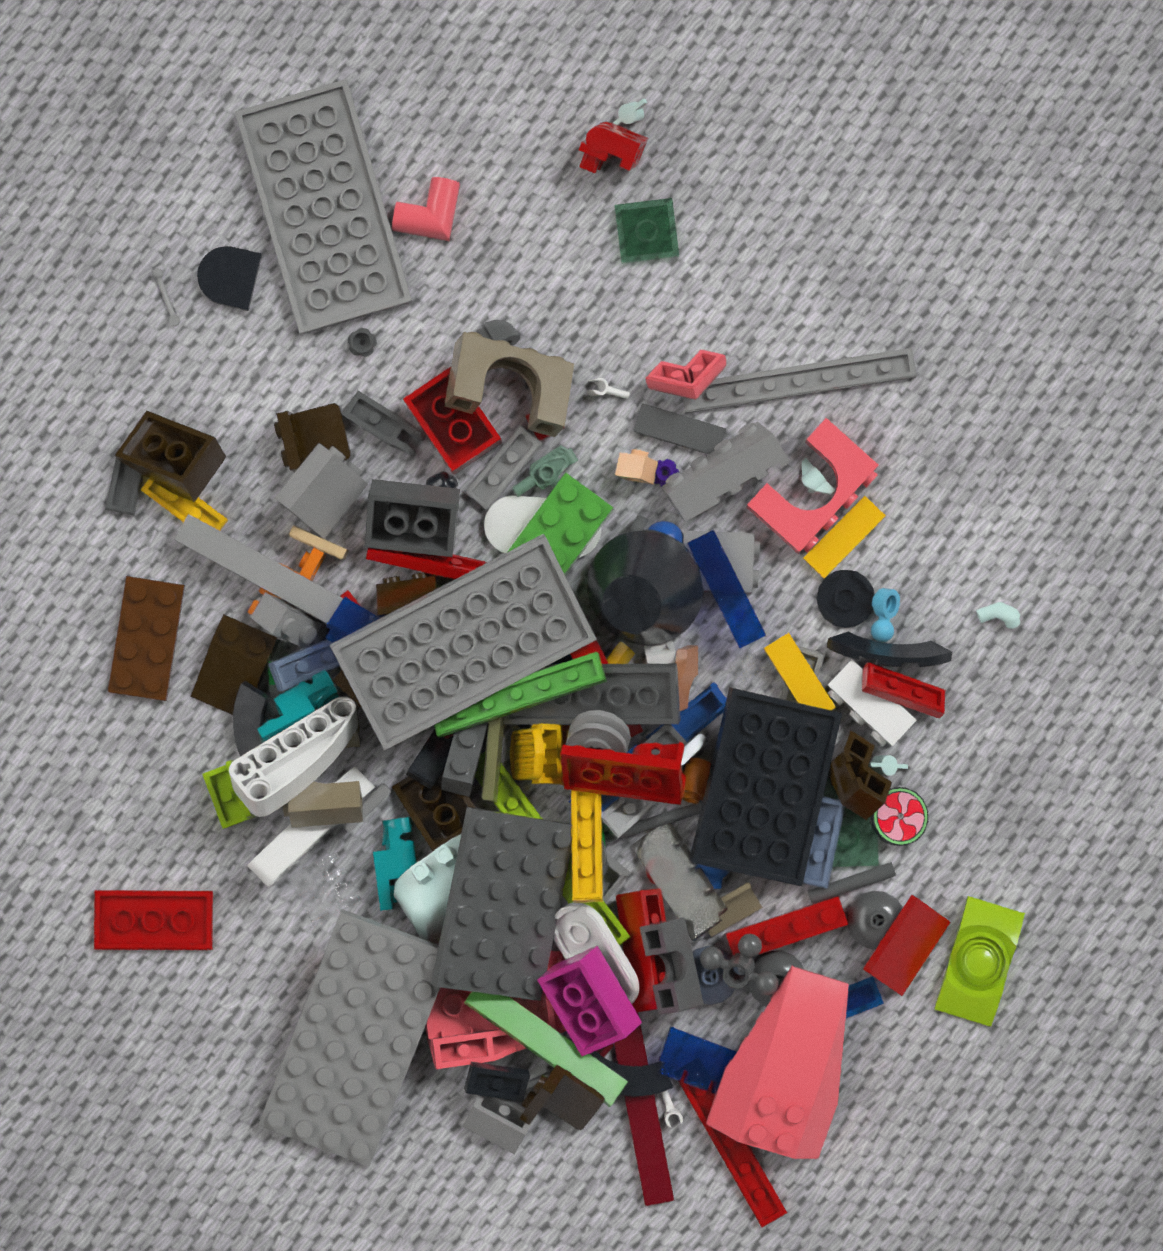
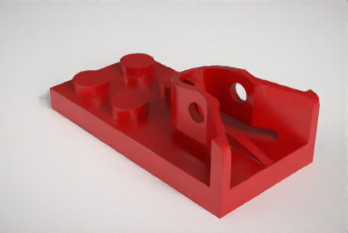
M680 741L679 744L665 745L660 743H644L636 746L632 754L615 752L610 749L585 748L581 745H563L560 755L564 789L681 805L686 785V776L682 773L681 765L684 743ZM657 749L660 753L653 755L651 751Z

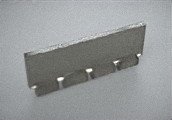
M669 823L663 828L659 826L652 829L631 845L658 889L661 888L663 897L676 917H685L689 937L692 941H696L722 921L720 916L728 908L717 892H713L708 896L705 895L712 891L714 887L702 868H698L692 873L690 872L698 864L689 862L691 852L686 844L675 849L683 839L673 824Z

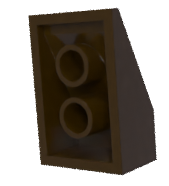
M147 410L114 455L116 459L169 492L193 502L197 500L226 458L225 453L214 436Z
M422 572L412 574V579L400 581V576L383 578V584H376L377 615L382 618L438 589L436 577H429V573Z
M223 614L211 640L190 697L233 715L237 693L241 684L246 681L259 689L268 669V663L272 660L280 639Z
M444 771L431 790L409 776L392 786L432 852L462 833L467 807L475 808L468 796L441 790Z

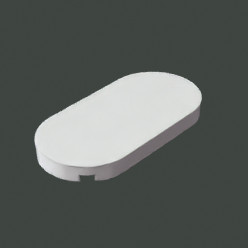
M506 496L493 503L487 511L484 520V530L489 542L500 552L507 553L546 498ZM601 528L579 558L587 555L596 547L601 537Z
M569 903L565 905L554 916V919H557L553 938L565 960L598 946L632 1004L639 993L638 977L602 916L594 908L584 903Z

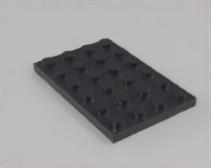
M729 687L689 862L802 886L842 713Z

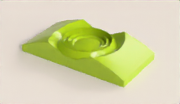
M967 897L934 1007L935 1010L986 1026H992L1003 994L1008 970L1017 947L1025 913L974 897Z

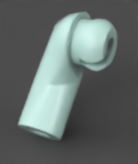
M997 602L976 610L980 623L998 618L1009 629L1017 628L1020 625L1019 611L1003 602Z

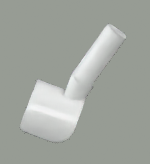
M603 378L589 380V382H594L598 385V391L587 390V394L595 397L608 394L625 399L629 398L630 392L608 386L607 381Z
M668 1090L661 1092L666 1108L664 1118L667 1126L671 1128L668 1118L672 1114H677L682 1124V1114L674 1107Z

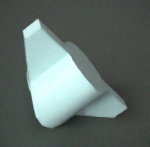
M646 99L622 105L618 111L619 118L613 123L620 125L621 123L632 124L641 121L644 118L643 107L647 103Z
M805 458L802 461V483L804 487L809 489L807 492L827 495L835 493L836 491L826 481L821 472Z
M876 755L873 757L872 762H869L868 767H872V770L882 776H891L895 774L897 769H908V764H897L896 758L891 755Z

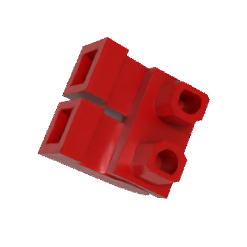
M601 122L590 129L586 134V140L581 142L579 151L584 152L579 167L589 172L597 173V170H601L604 161H607L614 155L622 159L619 167L631 171L638 165L649 138L614 123Z

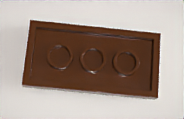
M126 576L108 686L109 693L167 701L185 585Z

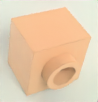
M632 449L631 454L620 452L615 476L628 481L654 485L658 461L649 458V453L642 450Z

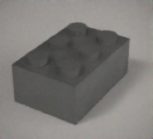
M372 479L368 495L364 547L453 557L460 489Z

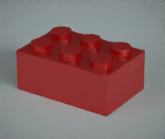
M449 367L403 398V401L452 474L455 475L500 445L502 439L479 406L472 414L444 406L451 369Z

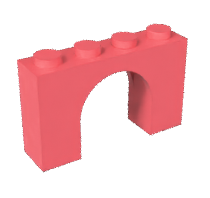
M827 418L806 439L805 443L823 458L834 471L836 492L831 501L815 510H802L791 505L766 483L746 506L797 554L803 549L808 553L819 541L815 537L822 528L828 531L839 519L835 515L842 506L848 509L859 497L855 494V491L861 485L867 488L878 476L874 472L878 464Z

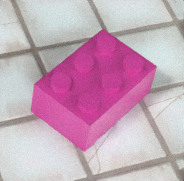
M598 946L553 965L537 979L581 1056L626 1038L642 1023Z

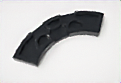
M849 631L830 637L827 641V648L840 655L858 661L860 656L878 660L877 665L901 667L902 663H919V667H928L944 664L952 659V651L933 641L916 644H891L869 640Z
M246 681L239 688L233 712L234 738L240 757L262 744L257 729L264 725L265 710L270 698L269 695Z
M597 1051L589 1053L628 1081L619 1095L647 1096L674 1088L661 1060L648 1065L629 1066L612 1062Z

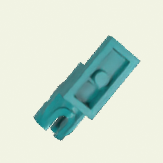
M325 669L312 675L313 684L306 683L305 680L301 681L299 685L274 698L280 717L267 721L257 729L262 743L339 697L336 687Z
M411 817L382 821V846H385V850L373 852L380 911L394 909L393 903H397L394 897L395 885H391L390 880L398 879L406 870L417 863L414 841L401 839V836L405 833L412 832Z

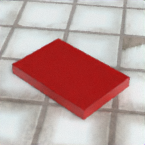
M911 895L863 970L903 996L951 922L923 901Z

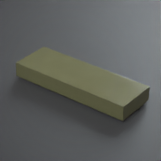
M503 717L488 722L482 799L486 802L497 803L504 732Z

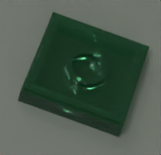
M672 198L614 205L621 264L679 257Z

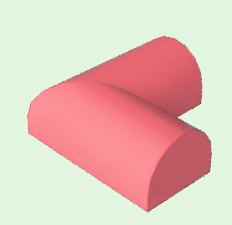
M432 177L426 207L397 201L393 214L392 231L450 241L460 183L447 178Z
M700 350L686 366L661 361L645 378L647 386L651 390L696 400L726 367V357L723 354Z

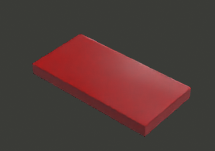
M95 890L94 950H213V891Z

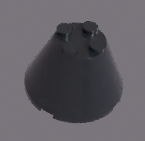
M647 529L625 532L608 541L593 559L587 579L590 605L601 624L620 639L639 645L665 643L685 632L694 622L700 611L704 587L699 572L700 567L691 552L672 536Z

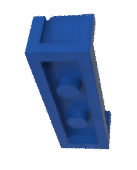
M713 682L688 703L687 709L680 711V723L671 725L687 742L724 712L727 698L720 691L718 685ZM661 724V725H660L658 728H656L653 732L649 733V734L645 737L646 740H648L653 734H655V733H656L662 726H664L665 724Z

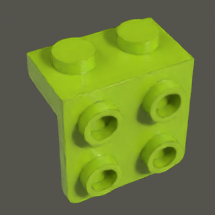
M233 760L225 762L226 765L202 774L222 829L257 817L248 810L233 790L229 774V767Z

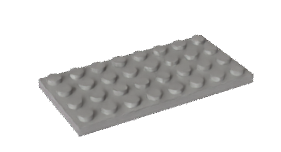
M347 79L235 111L299 334L303 335L412 303Z
M542 534L330 644V647L385 751L597 639L546 536Z
M341 909L258 1126L369 1167L440 990V987L431 985L439 945Z

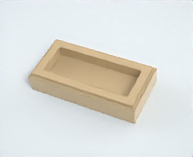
M294 525L289 533L291 538L340 560L346 559L349 552L344 547Z

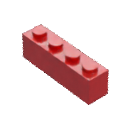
M659 888L616 895L619 922L631 937L623 943V951L639 980V993L632 1006L636 1013L657 1010L652 986L663 981L666 973L665 964L658 955H645L640 927L666 920L662 890Z
M835 896L727 932L726 937L732 955L740 953L738 949L740 938L746 934H754L762 942V949L759 953L762 954L846 926L848 922L840 898Z

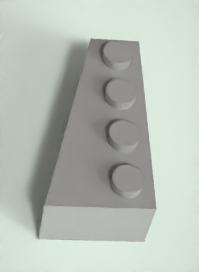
M759 422L749 423L739 430V434L731 440L726 439L718 443L714 448L715 451L706 457L700 456L693 460L690 468L682 473L677 472L667 478L666 484L661 489L678 515L686 522L720 502L719 496L723 494L725 496L734 495L743 490L742 487L747 480L757 478L759 481L769 475L768 468L779 463L781 468L789 464L790 460L772 432Z

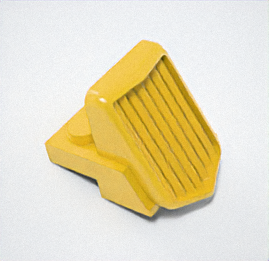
M541 723L532 724L531 729L513 731L510 745L512 778L520 781L532 780V784L560 785L561 777L563 776L560 755L561 745L567 741L570 725Z

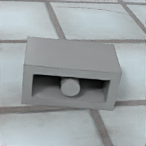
M268 593L264 594L250 617L271 634L303 648L310 646L323 625L310 614Z
M479 1095L463 1127L515 1155L530 1125L519 1119L525 1110L519 1104L508 1099Z

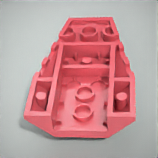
M551 951L547 971L553 965L565 960L561 952ZM440 987L425 1025L426 1037L435 1069L470 1065L471 1061L479 1063L492 1062L526 1049V1047L464 1004L472 991ZM544 991L542 992L541 1001L510 997L559 1033L567 1031Z
M791 966L770 998L771 1001L764 1012H761L749 1035L745 1036L739 1046V1050L725 1067L706 1124L730 1138L750 1146L793 1159H819L838 1105L849 984Z

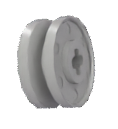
M589 710L578 714L572 720L565 745H581L585 748L610 749L615 752L627 753L631 736L629 728L624 721L613 713L602 710Z

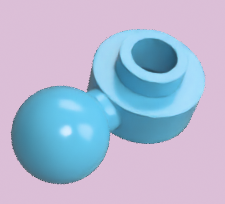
M881 588L872 599L874 613L879 618L871 627V635L878 642H887L894 635V626L890 622V618H893L899 610L900 596L894 589Z

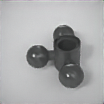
M746 934L740 938L738 942L740 953L733 955L730 960L725 959L722 951L717 947L710 946L701 952L700 962L702 966L707 970L723 969L724 982L733 989H741L748 982H752L758 993L767 996L773 994L778 988V979L773 973L761 972L757 974L754 972L755 963L752 958L756 957L762 949L760 938L754 934ZM733 967H739L743 969L745 975L737 974L733 970Z

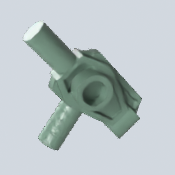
M560 445L530 464L529 476L514 485L512 490L519 497L534 486L542 490L549 485L554 488L560 481L558 476L565 468L577 462L578 458L571 447L567 449Z

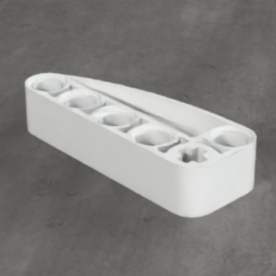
M338 697L231 763L229 774L233 790L253 815L258 817L270 815L306 789L334 762L358 728L359 721L355 702L348 697ZM265 796L264 798L256 799L257 797Z
M356 766L352 767L335 782L359 781L362 798L371 793L375 788ZM290 824L248 864V867L268 888H271L337 824L292 828Z

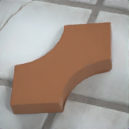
M687 645L676 650L675 664H677L680 711L688 708L690 688L694 678L698 675V645Z

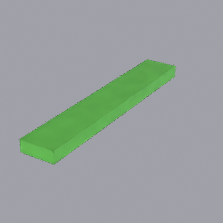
M594 652L532 673L434 724L436 735L441 738L607 682L599 653Z
M471 992L464 1002L468 1007L552 1067L558 1064L588 1086L596 1089L597 1092L604 1096L605 1101L603 1103L608 1107L612 1106L628 1082L590 1054L581 1056L572 1041L508 996Z

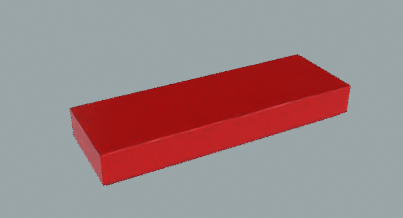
M869 662L864 665L862 692L939 719L945 714V689Z

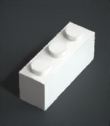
M850 660L826 686L830 690L827 694L837 705L841 706L844 703L852 710L848 715L858 725L862 726L865 723L873 730L870 736L882 747L885 744L892 747L917 720L901 705L862 692L863 669L853 660Z

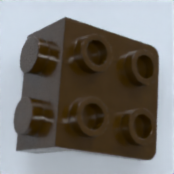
M336 403L294 414L289 411L276 413L278 421L274 422V428L278 439L283 440L285 450H281V457L285 468L289 467L290 471L295 473L319 443L328 450L332 446L345 456L343 461L351 458V450L341 409Z
M556 1064L548 1077L542 1075L534 1088L526 1096L521 1104L525 1107V1110L519 1119L530 1125L541 1108L545 1107L575 1129L583 1130L601 1107L605 1098L596 1089L588 1086L571 1072Z

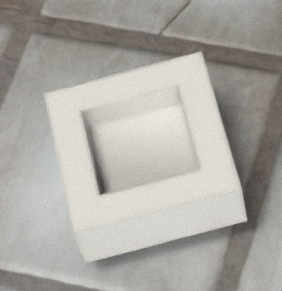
M672 640L657 645L644 646L647 664H671L676 662V651Z

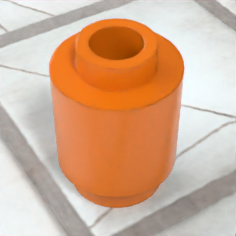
M690 758L689 763L685 764L683 774L686 776V785L682 798L684 801L698 804L700 800H703L711 768L709 761L700 758Z

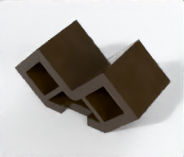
M850 731L834 747L828 776L841 804L867 820L885 804L892 782L868 767L875 745L855 732Z

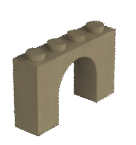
M463 332L454 345L444 406L472 414L482 402L486 373L497 368L508 369L519 374L526 381L531 391L532 404L528 430L556 437L565 427L574 363L565 361L564 358L559 356L540 354L532 348L512 346L504 340L495 341L484 338L476 332Z
M359 725L345 748L360 747ZM314 781L292 800L283 805L284 817L290 818L292 828L363 822L360 782L325 784Z

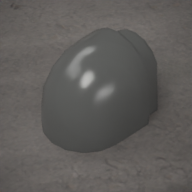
M496 319L485 322L481 325L482 328L476 331L484 338L495 341L504 340L512 346L520 340L517 330L512 324L504 320Z

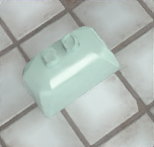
M461 834L441 845L431 854L411 866L398 878L394 886V897L420 938L435 944L440 941Z

